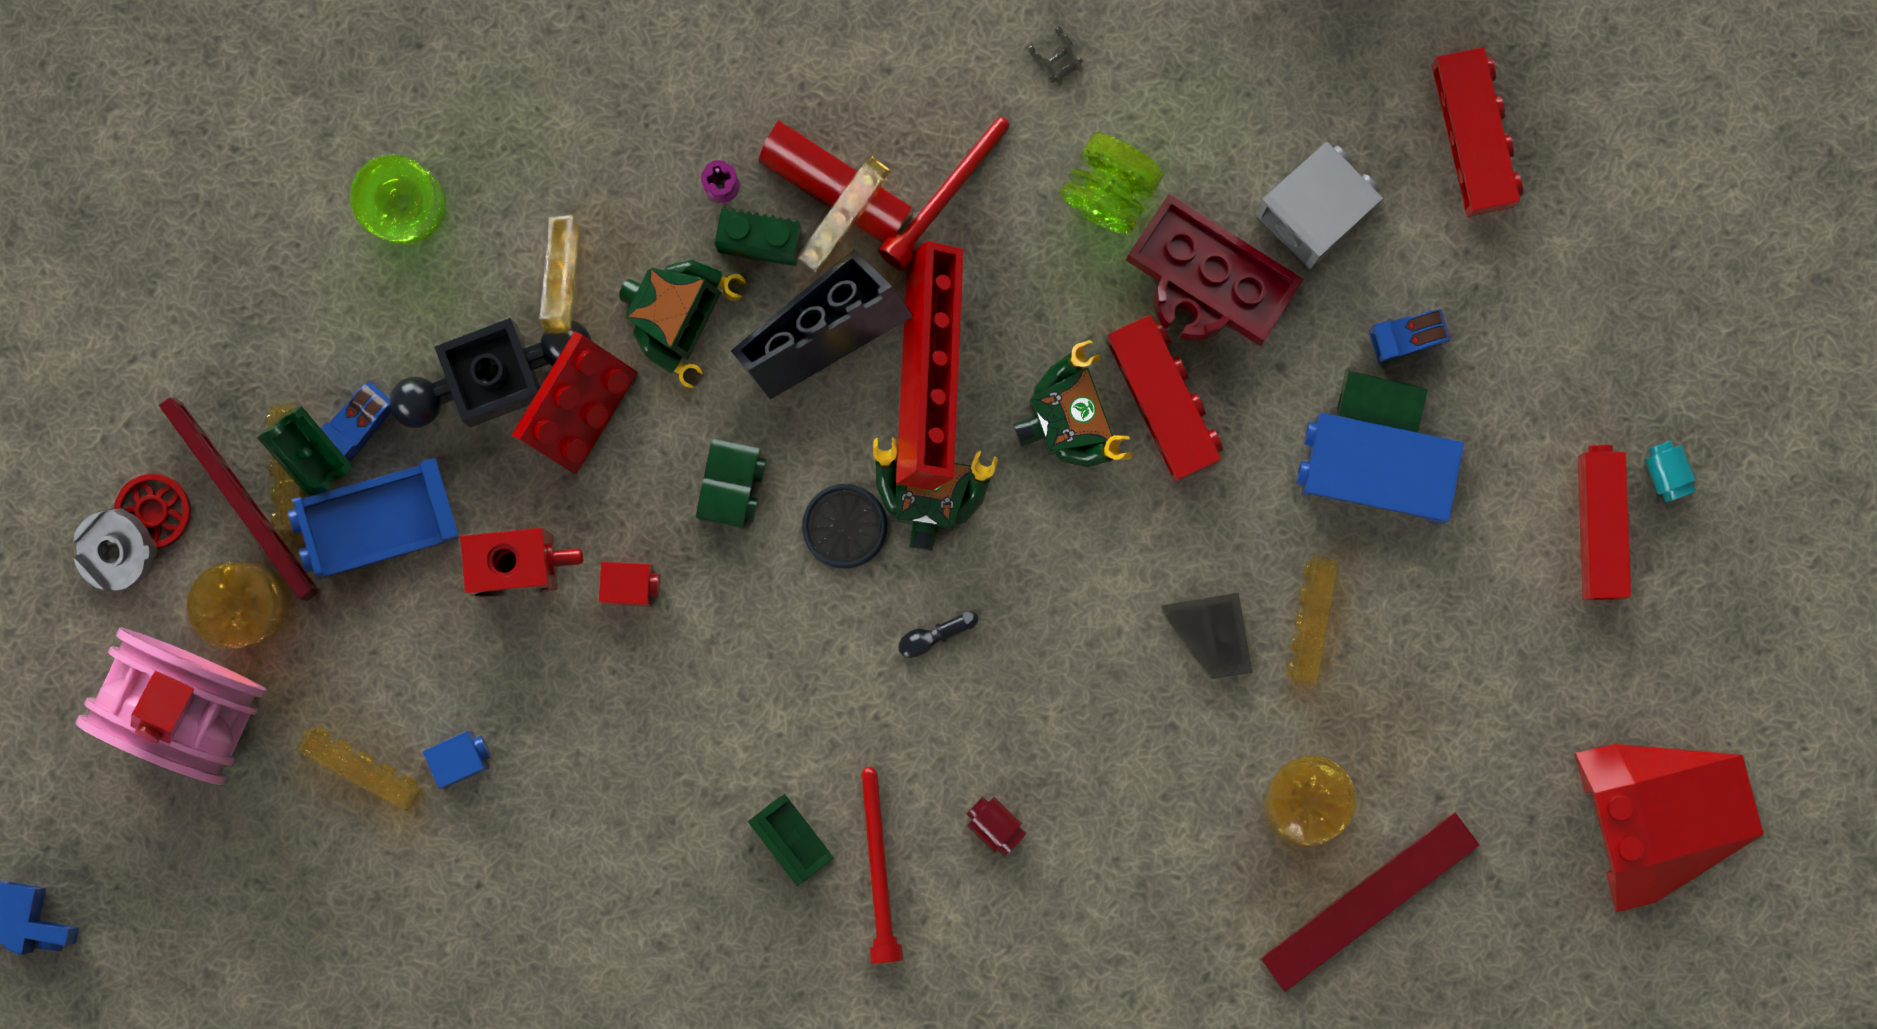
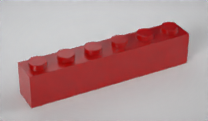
M926 241L912 253L913 259L906 268L905 305L913 317L904 322L896 484L934 491L954 478L964 249Z

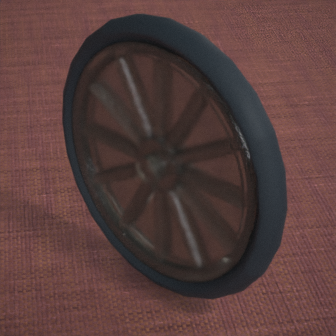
M839 484L820 491L811 500L803 516L802 531L809 550L818 560L835 568L849 569L863 565L879 552L887 535V519L881 503L872 493L853 484Z

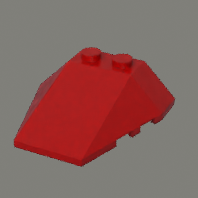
M1611 744L1575 753L1584 792L1591 793L1609 860L1611 871L1605 873L1616 912L1658 902L1763 835L1743 755Z

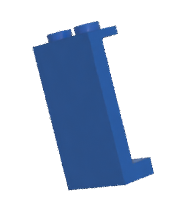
M1320 413L1317 416L1316 423L1309 421L1304 439V445L1311 446L1308 462L1301 460L1296 484L1303 485L1301 495L1308 497L1315 495L1426 518L1428 522L1438 524L1449 522L1464 442Z
M436 458L422 461L416 467L303 499L301 497L294 498L292 500L295 509L287 511L294 534L302 532L306 548L299 549L305 572L314 571L317 580L458 539L459 536Z

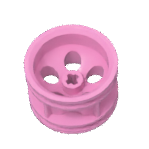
M119 627L116 636L122 642L119 648L111 646L108 654L114 657L115 660L96 699L87 698L84 703L90 709L88 716L79 715L75 724L92 736L146 761L204 782L224 785L227 775L221 770L224 765H233L235 758L232 756L250 715H255L258 707L253 705L252 702L255 696L263 698L267 689L234 671L145 634ZM155 670L194 688L193 701L170 744L161 740L158 743L146 741L135 733V728L130 727L131 714Z

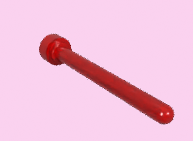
M999 117L993 122L901 235L896 234L894 238L889 237L884 242L878 253L886 263L899 271H903L913 259L912 253L915 250L913 245L1007 132L1009 121L1006 118Z
M866 767L862 770L861 778L877 937L873 939V947H869L871 964L903 961L902 944L897 943V936L893 937L878 775L876 769Z

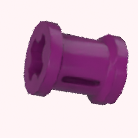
M715 160L706 165L705 170L701 174V183L707 196L718 203L732 200L739 190V180L733 166L722 160ZM723 174L724 178L728 179L725 181V188L718 189L716 184H712L716 182L715 175Z

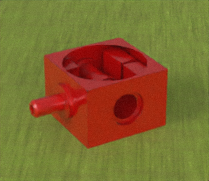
M544 528L460 536L465 593L476 598L493 597L477 596V593L512 588L549 587L550 589L544 591L558 590L557 567L580 565L583 563V551L580 548L555 551L553 534ZM515 554V567L505 573L503 568L505 559Z

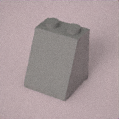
M1328 142L1324 143L1261 200L1255 212L1256 217L1309 270L1316 266L1364 220L1383 199L1378 194L1381 190L1377 183L1366 174L1361 176L1351 166L1353 162L1350 156L1341 147L1335 146L1333 148Z

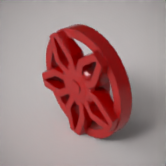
M144 474L130 480L118 493L114 509H123L126 497L131 491L133 492V498L137 504L136 506L130 505L124 510L128 513L135 511V517L144 524L146 529L148 527L154 528L155 532L152 539L155 541L157 549L173 544L186 531L191 518V504L187 493L175 480L160 474ZM161 481L168 485L159 489L155 496L154 489L147 482ZM138 485H141L148 492L147 496L140 498ZM174 489L175 492L170 501L166 502L162 498L163 495ZM179 497L182 502V515L177 510L170 509V507L176 504ZM169 515H173L180 521V524L172 525L166 521ZM160 526H163L166 530L174 531L169 537L158 541L162 534Z

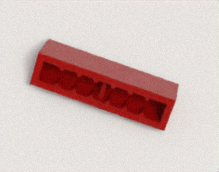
M780 120L777 121L763 145L759 155V163L883 244L889 237L894 238L896 234L902 233L913 217V210L910 205Z

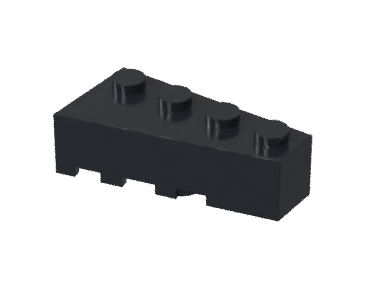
M854 249L734 347L731 352L754 382L771 400L907 321L913 315L894 288Z

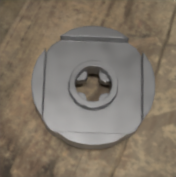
M118 508L92 514L81 522L74 534L73 543H77V556H74L75 566L80 575L89 584L102 590H122L138 584L149 572L152 560L157 555V545L151 539L144 524L124 509ZM108 541L118 545L119 557L110 558L107 553L110 551V547L107 545Z

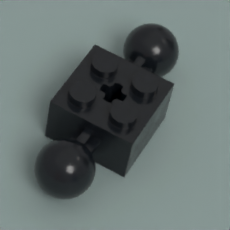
M511 318L434 346L446 378L434 383L417 376L401 380L395 385L390 394L389 406L391 413L402 425L410 428H421L429 425L436 419L441 405L454 400L462 422L471 428L531 404L540 389V384L534 370L548 364L553 367L574 331L590 340L591 336L587 329L579 322L562 319L553 322L545 329L539 343L525 347L518 325ZM489 365L498 370L495 378L491 381H488L486 378L482 379L483 376L488 374L486 367Z

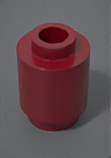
M982 797L966 813L971 819L966 826L994 853L998 850L1004 857L1027 834L1020 827L1022 823L995 797L989 802Z

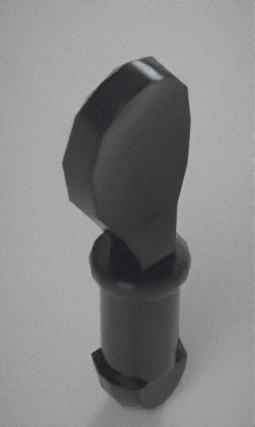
M965 611L949 621L936 624V629L933 631L924 629L909 631L901 638L899 652L908 658L920 656L929 651L938 641L946 642L948 638L967 629L971 630L974 628L979 620L978 615L973 611Z

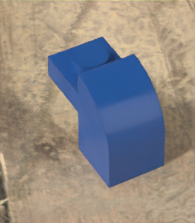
M0 881V943L6 949L21 955L33 953L35 940H37V948L62 951L63 945L76 944L79 927L40 920L46 888L10 881Z

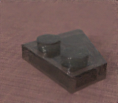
M1239 593L1161 605V612L1211 680L1253 673Z

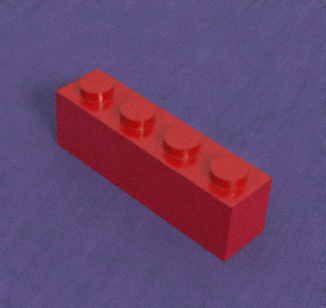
M1484 47L1437 56L1431 66L1466 217L1514 208L1520 202L1519 196L1523 195V184L1520 174L1513 172L1510 158L1514 157V146L1510 134H1504L1501 120L1505 118V107L1502 97L1495 95L1492 81L1496 80V69L1493 59L1486 57Z
M1150 314L1107 334L1106 342L1174 483L1219 463L1221 460L1219 452L1223 451L1222 443L1214 429L1207 430L1201 416L1206 415L1204 406L1197 393L1190 395L1184 383V380L1188 379V374L1179 357L1172 358L1166 346L1171 343V340L1161 322L1155 323Z

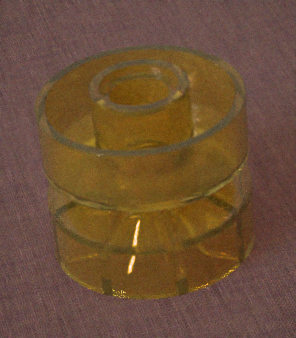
M253 561L221 563L206 569L192 584L187 599L188 617L196 633L209 644L225 649L241 648L265 642L281 629L289 611V595L281 577L270 567Z
M1320 756L1300 757L1283 766L1267 786L1263 801L1265 819L1272 832L1285 843L1299 848L1319 847L1330 842L1349 825L1356 809V792L1351 778L1337 763Z

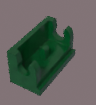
M1345 370L1337 407L1339 409L1338 415L1418 433L1428 389Z
M302 405L282 414L257 437L307 497L329 490L332 487L331 483L345 476L354 468Z
M786 794L777 798L747 821L797 887L834 859L833 855Z

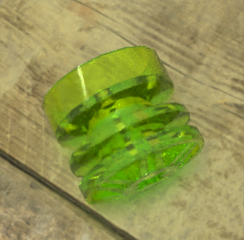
M1093 132L1079 157L1091 172L1082 169H1072L1069 173V179L1072 183L1064 182L1059 191V196L1090 222L1121 234L1131 235L1136 226V221L1133 217H1141L1144 212L1143 206L1132 195L1141 198H1152L1165 172L1152 158L1137 148L1113 136Z
M383 155L368 161L357 172L350 188V205L355 219L366 231L394 245H413L427 240L439 229L446 214V196L439 180L418 162L403 155ZM399 194L406 198L410 197L406 201L407 209L405 211L394 208L398 204L396 197Z

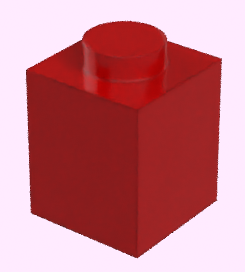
M601 561L600 603L651 607L652 598L659 597L660 574H653V566L651 564Z
M155 670L131 714L130 727L135 728V733L146 741L158 743L161 740L170 744L193 701L194 688Z

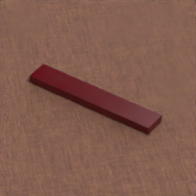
M171 397L158 405L297 597L308 601L318 594L319 589L184 404Z
M1453 812L1261 956L1260 960L1283 991L1286 992L1471 853L1480 844L1456 812Z

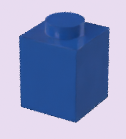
M466 731L422 751L439 789H446L489 769L486 762L487 759L491 758L488 745L482 735L476 738L472 731Z

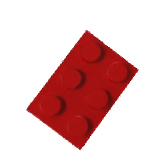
M574 331L512 436L568 471L577 474L638 372L584 335Z

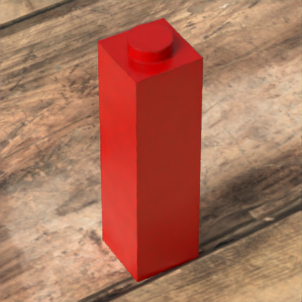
M1613 445L1588 446L1589 452L1577 456L1582 600H1623L1631 597L1626 452H1613Z

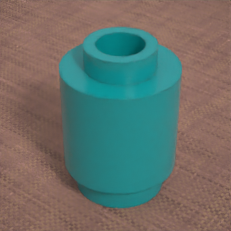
M1672 440L1648 449L1651 456L1645 458L1644 462L1657 494L1663 495L1665 503L1696 491L1693 484L1696 478L1683 445L1674 447Z

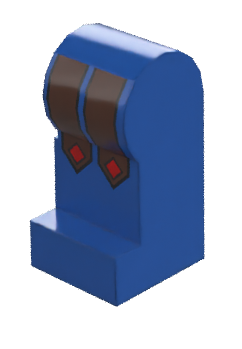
M1441 309L1414 317L1409 316L1391 322L1373 325L1369 330L1379 365L1451 341Z
M368 382L354 394L349 403L337 413L330 423L326 422L321 427L347 460L352 461L391 413L389 397L372 382Z

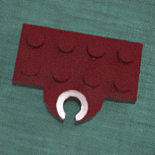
M1168 194L1125 260L1159 282L1154 294V309L1165 329L1172 325L1175 319V310L1185 309L1192 314L1194 322L1186 325L1180 336L1181 339L1203 341L1216 336L1228 325L1261 346L1304 280L1170 194Z

